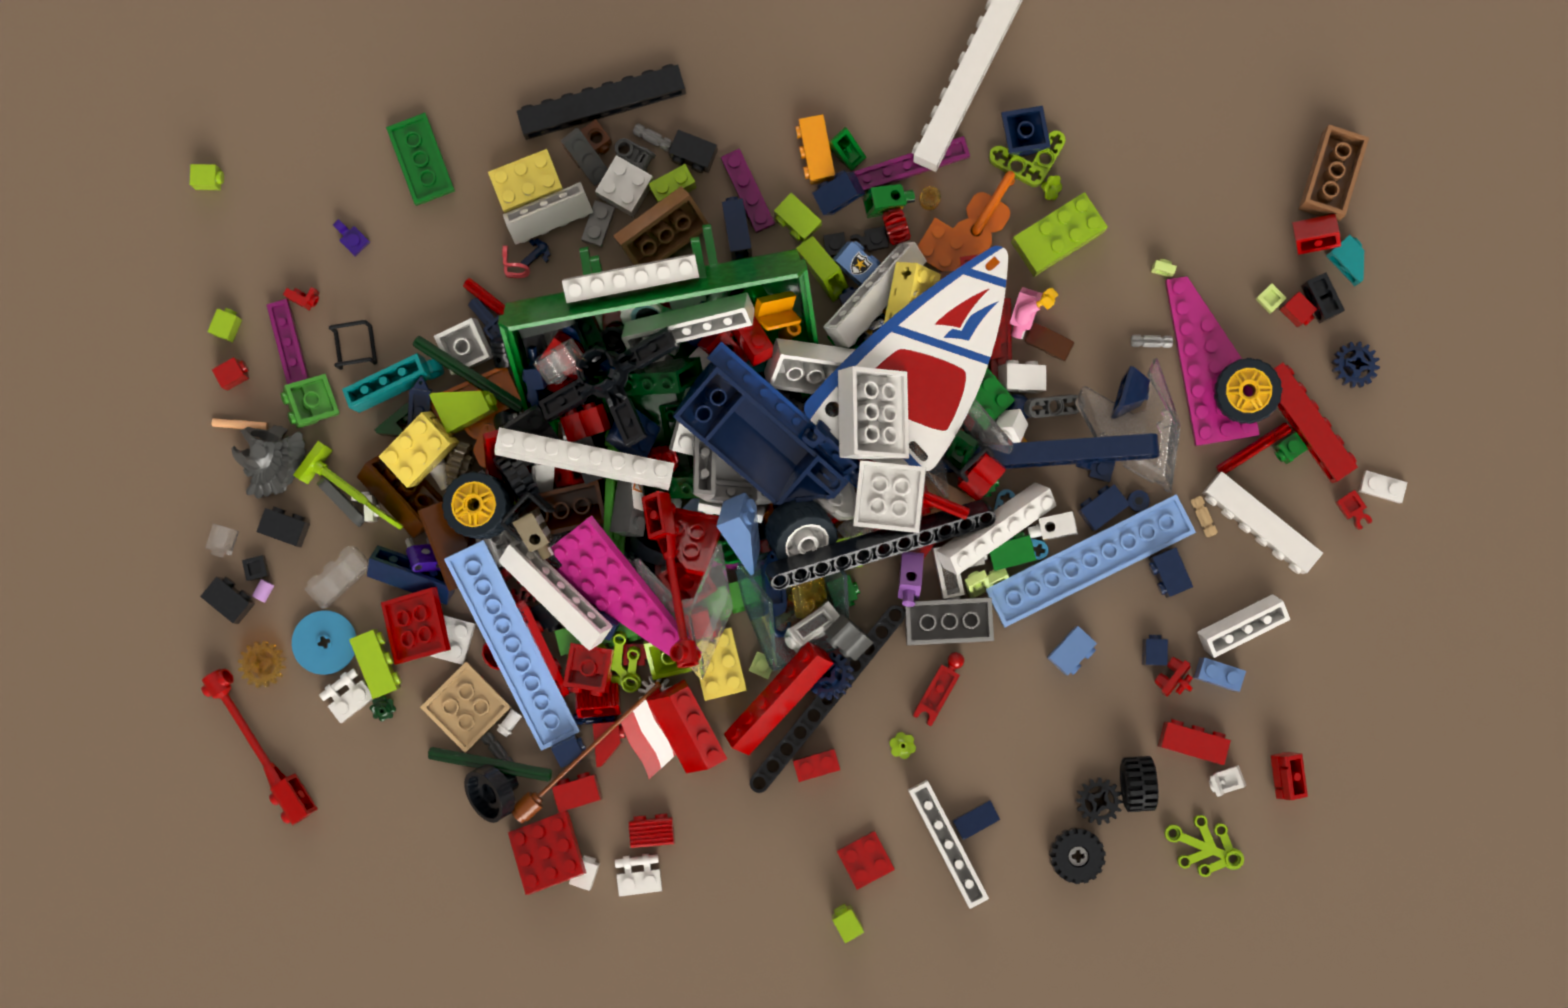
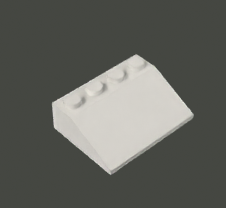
M856 366L838 370L840 458L909 459L907 372Z

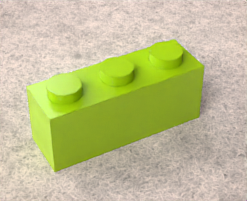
M373 629L349 639L373 699L400 689L401 678L398 672L393 670L391 665L394 663L390 652L385 650L383 644L386 641L382 632Z

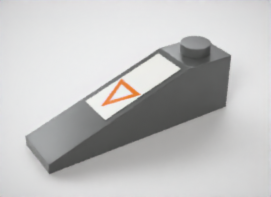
M618 480L610 532L625 537L644 536L646 524L642 497L645 496L644 485Z

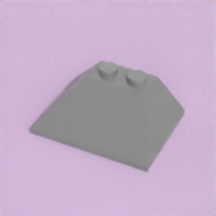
M694 435L693 495L706 502L723 504V501L746 492L749 498L755 501L756 505L772 503Z

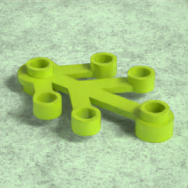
M617 631L613 637L615 646L611 670H614L619 676L612 675L611 682L614 684L618 683L626 692H635L642 683L641 677L636 673L637 660L641 652L636 646L628 649L627 658L629 659L627 671L622 666L623 645L626 642L627 635L623 631ZM621 636L623 640H618L616 637ZM600 643L596 646L600 648H606L603 643ZM630 652H636L637 655L632 656ZM628 679H632L635 682L630 683L628 682Z
M1203 815L1195 816L1193 823L1199 828L1204 842L1182 833V829L1174 824L1168 825L1164 829V836L1168 841L1173 843L1181 841L1200 849V851L1191 855L1179 856L1177 864L1181 868H1189L1191 864L1212 855L1221 858L1209 865L1205 863L1200 864L1197 872L1202 877H1208L1212 872L1224 867L1230 870H1237L1244 863L1243 853L1233 848L1227 834V826L1218 823L1213 828L1215 835L1221 839L1224 850L1216 847L1207 826L1208 820ZM1198 818L1204 819L1203 825L1199 826L1197 824ZM1219 826H1223L1224 832L1222 834H1218L1217 828ZM1171 829H1174L1176 831V835L1174 837L1169 836V831ZM1231 855L1236 856V861L1233 863L1229 861ZM1183 858H1187L1188 863L1185 866H1182L1181 860ZM1204 866L1208 868L1206 874L1201 873V868Z

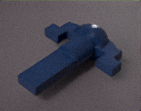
M538 238L535 240L531 239L529 241L533 247L537 244L538 247L520 263L529 266L543 253L545 255L542 258L547 263L549 261L548 257L551 256L548 244Z

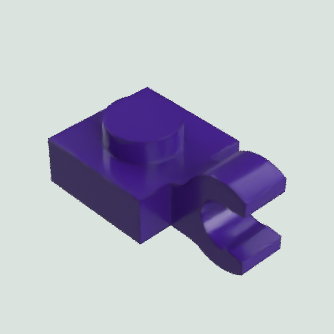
M339 219L333 224L343 235L339 241L355 257L370 243L355 226L349 230Z

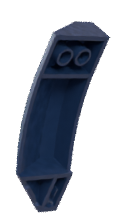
M712 362L696 378L673 414V417L737 471L774 505L793 500L797 503L813 501V499H834L848 484V481Z

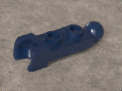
M822 420L817 421L813 431L810 428H806L802 435V440L811 449L814 448L840 475L844 477L850 474L852 483L858 485L859 469L856 468L859 466L860 461L858 459L840 458L839 440L830 432L831 429Z

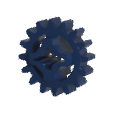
M1353 342L1347 344V347L1344 345L1340 347L1341 352L1337 351L1334 354L1338 359L1331 362L1336 365L1332 372H1338L1339 375H1337L1336 380L1342 378L1343 386L1350 383V388H1354L1356 384L1361 388L1364 386V382L1368 385L1372 382L1370 378L1377 377L1374 371L1380 369V366L1375 365V362L1380 359L1373 357L1376 351L1370 352L1368 350L1370 345L1367 344L1362 347V343L1357 342L1354 346ZM1348 352H1352L1350 358H1344ZM1367 371V374L1363 378H1359V376H1361V372Z
M831 652L829 657L834 664L811 688V691L823 699L825 697L828 700H831L832 695L839 699L840 692L846 694L845 688L852 687L849 680L854 679V676L850 674L854 671L849 665L850 662L846 658L844 659L841 654L836 656Z

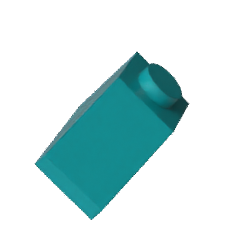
M1349 235L1341 242V247L1334 248L1326 257L1355 287L1364 280V249L1357 238Z

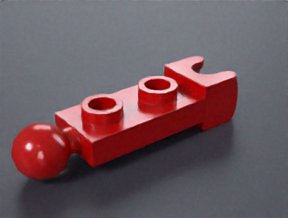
M953 652L948 656V667L940 665L912 714L913 717L917 718L921 712H927L929 715L927 725L930 727L933 725L960 677L955 670L961 668L965 661L963 655L959 652Z

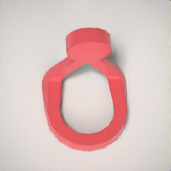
M503 245L502 257L505 276L508 278H525L529 276L530 268L527 265L508 263V246ZM508 267H520L525 271L522 273L508 272Z

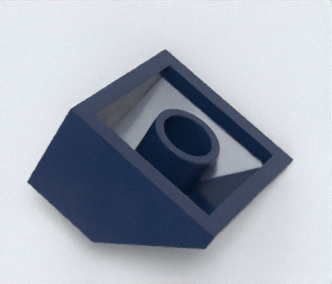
M1133 366L1128 368L1121 379L1111 415L1113 419L1141 406L1144 400H1148L1152 390V388H1149L1150 379Z

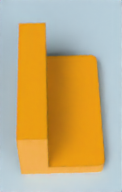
M792 291L757 298L754 316L765 330L769 331L801 323V318L792 310L796 295Z

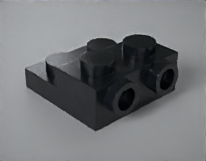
M537 404L500 427L560 440L552 426L546 421L544 414ZM523 461V462H524V465H525L526 467H527L528 465H529V466H535V465H537V463H532V462Z

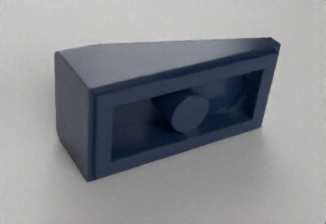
M989 800L952 821L962 840H965L999 821L1000 818Z

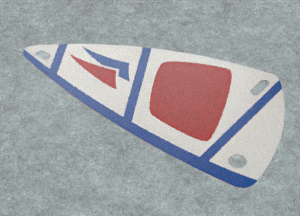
M1002 246L991 247L941 279L890 318L850 354L810 396L804 406L806 416L815 425H817L818 420H822L831 429L830 432L839 440V414L835 417H830L825 412V407L829 402H836L839 405L838 370L856 366L907 372L909 443L915 441L928 455V459L921 461L909 448V459L871 460L881 463L927 467L926 471L932 470L950 446L965 420L989 364L1005 298L1008 269V253L1006 249ZM995 256L1000 263L993 270L989 271L985 265Z

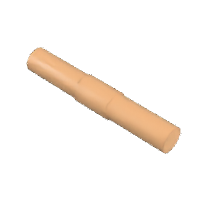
M213 418L211 423L212 427L233 429L251 427L268 430V423Z

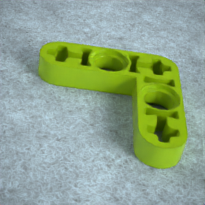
M1060 131L1050 132L1048 134L1050 145L1055 137L1059 138V143L1055 145L1053 151L1049 148L1039 151L1032 163L1019 155L1009 154L1008 149L1002 146H995L991 149L989 161L993 166L1005 173L1013 171L1011 169L1012 162H1020L1022 170L1019 172L1013 171L1015 178L1031 187H1038L1046 178L1066 139ZM998 152H1001V157L1007 160L1008 156L1011 157L1007 167L1004 166L1006 161L1003 159L996 161L993 153L998 154ZM1048 154L1051 157V162L1049 164L1041 163L1040 155ZM1026 167H1029L1028 172L1030 174H1035V172H1037L1039 174L1038 178L1040 180L1036 179L1035 181H1032V176L1028 173H1026L1025 177L1022 176V174L1026 170Z

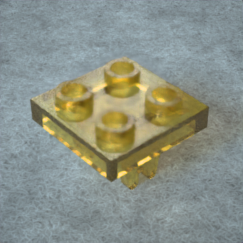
M824 577L792 586L793 595H788V600L794 602L795 617L803 619L827 601Z

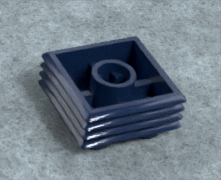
M636 409L648 437L631 447H627L614 421L606 441L622 453L648 458L661 428Z

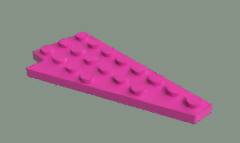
M1186 276L1167 279L1165 281L1195 446L1259 436L1257 422L1241 424L1230 420L1218 409L1214 399V385L1216 384L1217 377L1229 364L1242 359L1189 278ZM1244 386V395L1251 397L1253 394L1252 388Z
M591 515L551 547L554 556L562 564L556 571L587 601L595 605L598 610L604 611L670 656L671 647L679 640L676 620Z

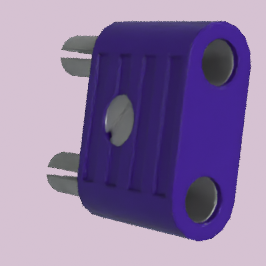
M428 537L426 538L427 544L414 545L412 538L405 540L407 545L406 554L413 572L440 570Z

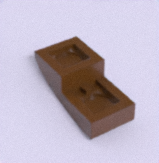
M1033 323L1025 339L1026 344L1043 350L1046 354L1062 361H1066L1074 345L1072 340L1037 323Z

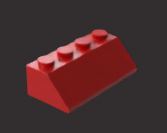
M685 679L647 699L650 708L686 773L709 770L727 760L723 749Z

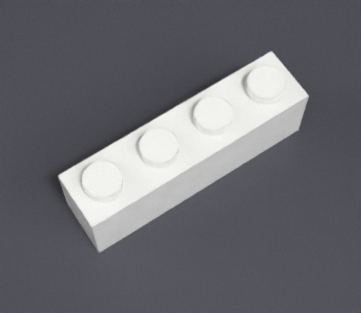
M579 182L503 214V217L516 245L525 243L538 235H544L559 226H566L569 222L576 219L585 218L588 214L593 213L583 186Z
M1272 594L1198 631L1197 634L1204 650L1215 658L1289 621L1290 617L1284 602Z

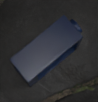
M729 197L726 201L722 202L731 258L732 260L753 257L743 198Z

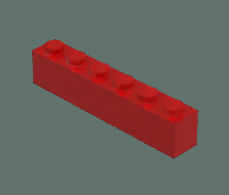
M1284 362L1275 367L1274 369L1282 382L1281 401L1277 408L1292 429L1300 436L1332 484L1338 482L1358 468L1356 458L1351 452L1346 451L1342 438L1337 434L1335 435L1331 430L1332 425L1329 420L1321 416L1317 403L1314 400H1310L1306 395L1307 390L1304 385L1296 381L1292 368L1289 365H1285Z
M807 642L724 733L733 749L750 755L834 663L824 649Z

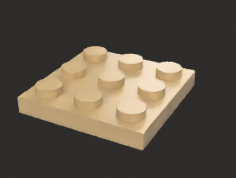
M466 661L420 708L467 753L512 706Z

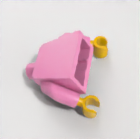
M1022 287L1010 320V324L1014 325L1011 333L1012 337L1023 339L1026 329H1031L1040 306L1043 305L1048 310L1054 305L1058 293L1053 288L1040 293Z

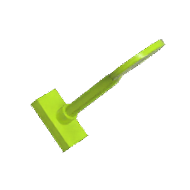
M317 441L293 476L309 484L316 473L320 476L323 475L355 500L366 505L374 513L401 530L403 525L372 504L364 494L328 469V465L324 462L333 450Z

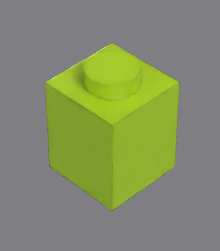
M190 164V186L195 190H221V184L224 183V173L217 165Z
M225 308L224 311L217 309L207 332L233 343L242 319L236 316V311Z

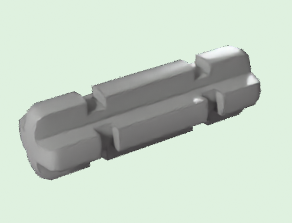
M639 123L635 125L633 129L634 135L642 136L643 140L657 147L660 146L665 151H669L672 145L670 139L663 138L662 135L649 128L645 129V126Z
M1132 335L1131 346L1140 347L1142 345L1143 347L1159 348L1163 346V348H1170L1173 345V337L1165 335L1163 337L1161 335H1144L1143 337L1141 335Z

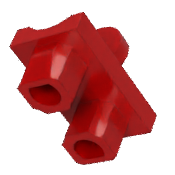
M1172 657L1168 662L1167 668L1172 670L1174 675L1169 679L1163 673H1160L1154 681L1161 689L1162 694L1167 698L1178 684L1179 687L1175 692L1179 695L1185 689L1189 692L1193 689L1189 685L1193 679L1192 676L1188 674L1184 680L1182 679L1191 668L1190 663L1186 660L1182 662Z

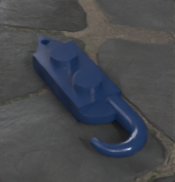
M423 376L419 378L413 388L409 389L408 426L421 412L431 411L432 400L429 394L432 393V389H429Z
M769 551L764 564L761 565L764 609L766 610L768 631L771 635L782 638L787 629L791 628V622L787 623V627L783 631L776 629L775 616H779L786 611L787 596L786 589L775 590L772 588L765 574L766 566L778 560L775 553Z

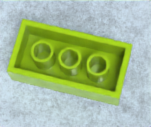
M1084 192L1014 236L1011 243L1033 277L1103 234L1108 226Z

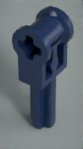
M478 298L472 299L468 306L486 326L483 328L484 332L491 340L502 336L498 325L499 316L495 318Z

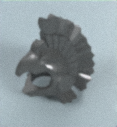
M273 425L270 430L247 427L240 431L249 443L250 449L247 448L240 451L235 446L231 449L234 459L239 465L244 467V473L248 477H252L251 484L246 489L247 495L254 494L258 499L264 497V495L268 497L272 493L277 495L287 491V485L291 484L295 478L293 474L305 459L306 449L304 448L303 433L297 431L292 436H287L283 439L288 429Z

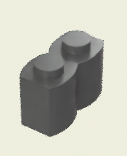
M844 614L824 631L828 636L826 641L834 649L838 646L840 648L839 652L846 659L851 657L856 661L874 643L860 627Z

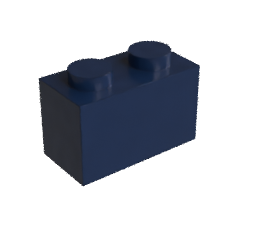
M840 171L834 175L835 179L832 181H826L817 186L818 190L812 194L823 215H833L865 195L854 172Z
M1115 484L1111 487L1105 485L1097 491L1099 496L1093 500L1089 497L1080 504L1082 508L1077 512L1093 532L1130 505Z
M1177 548L1149 558L1151 563L1148 566L1151 573L1158 578L1159 583H1157V587L1161 595L1165 594V597L1168 598L1193 588Z

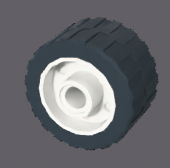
M793 500L780 504L767 519L765 536L778 560L800 553L805 554L810 550L815 551L817 548L837 543L838 540L836 527L817 501H801L796 503Z

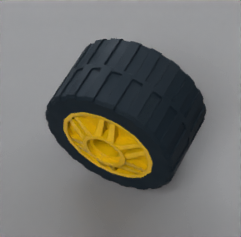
M1246 358L1236 360L1222 370L1214 385V399L1218 409L1230 420L1241 424H1251L1269 417L1277 409L1281 401V379L1270 364L1260 359ZM1244 386L1252 388L1253 394L1251 397L1244 395Z
M470 472L460 475L448 485L443 495L442 509L444 518L448 522L447 524L458 534L470 538L483 540L500 535L505 530L500 524L502 518L511 510L515 503L510 488L499 478L486 473ZM513 514L505 522L506 525L512 522Z

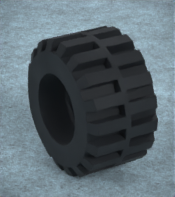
M1151 756L1124 757L1121 761L1120 787L1123 804L1127 812L1156 810L1159 798L1158 778L1155 763Z

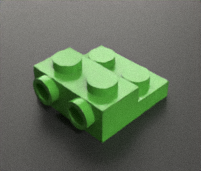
M326 374L284 385L283 392L280 393L283 404H288L290 412H288L290 424H295L297 429L339 415V410Z

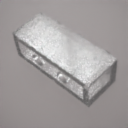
M348 546L339 553L340 557L335 562L333 560L324 566L323 573L319 576H313L307 582L308 586L305 588V591L321 608L326 609L367 573L369 560L358 547L352 546L350 548Z

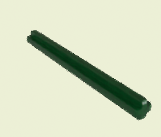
M418 336L415 338L412 344L413 347L480 390L489 391L497 401L518 414L522 412L524 408L521 400L423 337Z
M430 747L428 751V759L472 768L489 764L504 774L546 782L550 781L552 777V770L548 768Z

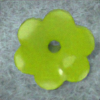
M1051 175L1048 177L1047 182H1042L1041 188L1045 192L1046 200L1057 199L1058 193L1062 190L1060 176Z
M903 732L897 733L896 737L892 738L889 742L892 747V755L895 757L900 756L902 759L909 758L910 754L916 750V746L913 744V736L905 735Z

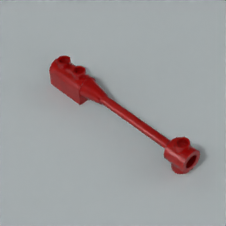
M656 491L642 497L648 539L658 541L667 564L679 640L670 649V658L676 662L678 668H687L699 664L701 652L696 648V642L688 638L675 565L676 537L679 532V525L674 520L676 506L671 502L669 493Z
M218 669L202 679L204 684L201 687L202 693L207 697L212 696L213 699H221L263 765L270 785V791L272 792L269 795V799L273 805H280L282 808L281 819L286 824L291 823L293 826L317 811L318 808L296 773L286 777L269 760L229 696L232 688L230 684L234 682L231 672L227 669Z

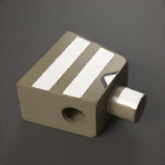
M539 508L512 522L530 553L537 550L542 560L554 555L548 544L553 540V536ZM535 534L540 537V540L535 538Z

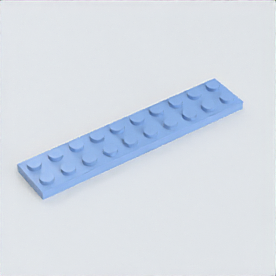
M1176 494L985 590L988 597L992 598V605L1005 628L1196 533Z
M483 539L444 558L540 750L542 751L579 733L580 729L564 697L560 694L559 688H557L556 682L553 680L485 540Z

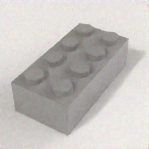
M992 598L915 601V606H904L906 646L994 641Z

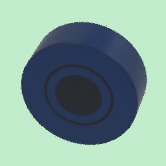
M1142 490L1132 492L1127 499L1130 504L1129 508L1135 512L1145 510L1150 503L1148 494Z

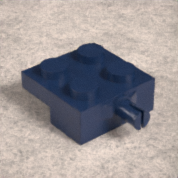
M531 346L527 348L530 360L522 372L523 382L527 385L528 403H531V407L537 404L541 410L539 401L553 394L552 391L547 390L546 386L552 380L551 374L556 371V367L547 364L541 356L538 357L537 347Z

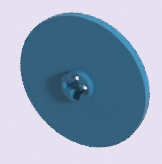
M326 610L317 611L304 617L296 626L292 635V651L297 662L306 670L321 675L333 674L345 668L353 659L355 653L349 639L357 635L349 620L341 614ZM322 637L330 639L326 649L324 646H319Z

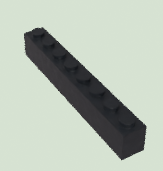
M668 64L657 71L647 70L642 72V75L636 77L626 76L619 82L613 83V81L603 83L598 88L588 87L582 89L577 94L567 93L556 100L546 99L541 104L535 106L531 104L521 107V110H517L523 135L528 140L588 123L595 119L598 120L685 95L686 90L679 66Z

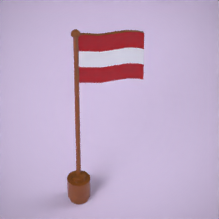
M658 681L654 682L655 685L539 794L528 791L517 801L514 811H512L515 819L523 823L529 821L543 808V799L541 797L620 723L629 744L645 767L648 780L653 777L676 755L647 702V699L660 693L661 683Z

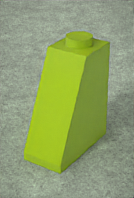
M813 236L803 241L796 248L800 258L805 259L807 268L831 301H836L839 295H842L841 292L849 288L840 267Z
M489 391L429 394L447 433H457L498 411L496 398Z

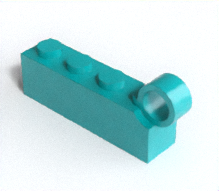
M416 353L343 388L342 391L348 407L361 413L409 390L411 387L413 388L421 376L424 377L425 381L432 380L443 375L445 371L443 366L434 359L426 361L423 356Z

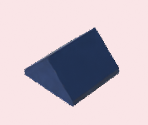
M1043 105L1001 112L1009 154L1028 156L1051 147Z

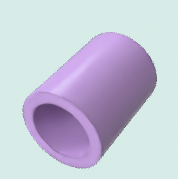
M261 579L252 596L265 603L275 585Z

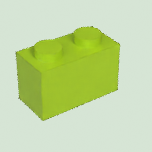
M686 164L648 183L657 203L681 186L687 192L697 188L696 182Z
M790 193L774 210V220L781 227L786 226L791 231L790 235L798 242L800 240L802 242L808 240L822 226V220L793 193Z
M842 904L834 909L832 921L845 943L864 933V928L851 904L848 906Z

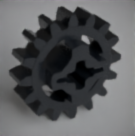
M1097 777L1096 782L1090 778L1089 785L1081 784L1084 788L1083 791L1077 790V793L1081 796L1075 799L1076 802L1080 803V806L1076 809L1084 811L1081 815L1082 818L1089 816V823L1096 819L1097 825H1101L1102 820L1108 824L1110 823L1109 817L1117 818L1114 814L1115 811H1122L1118 807V804L1123 803L1122 800L1118 799V796L1122 793L1120 791L1115 792L1116 784L1109 786V779L1102 783L1100 777ZM1100 786L1098 791L1089 793L1092 788ZM1108 791L1112 794L1113 803L1108 798ZM1102 795L1101 799L1104 803L1097 806L1094 800ZM1085 799L1090 803V812L1086 808ZM1109 809V812L1098 816L1102 810Z

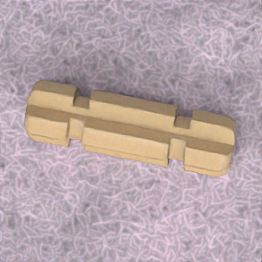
M1198 496L1192 499V507L1197 510L1195 513L1201 527L1204 526L1205 528L1203 530L1205 536L1211 537L1216 535L1218 531L1216 526L1212 525L1213 520L1207 506L1204 507L1203 505L1205 504L1203 497Z

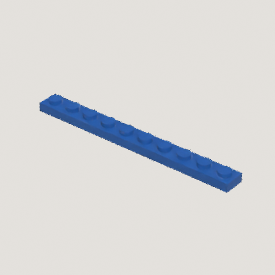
M720 342L708 355L707 359L722 370L800 440H802V435L806 428L814 430L816 425L802 411L724 343ZM814 448L812 449L823 460H825ZM850 474L844 476L848 482L857 488L858 485L852 483Z

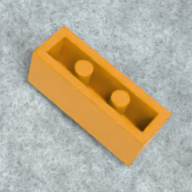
M824 115L799 119V126H795L797 139L801 138L803 146H800L799 150L801 159L806 160L807 166L803 167L805 179H809L810 185L832 181L835 179V171Z

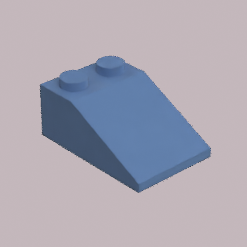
M744 492L723 501L717 528L748 573L753 575L760 552L757 506L755 501L750 499L747 493Z

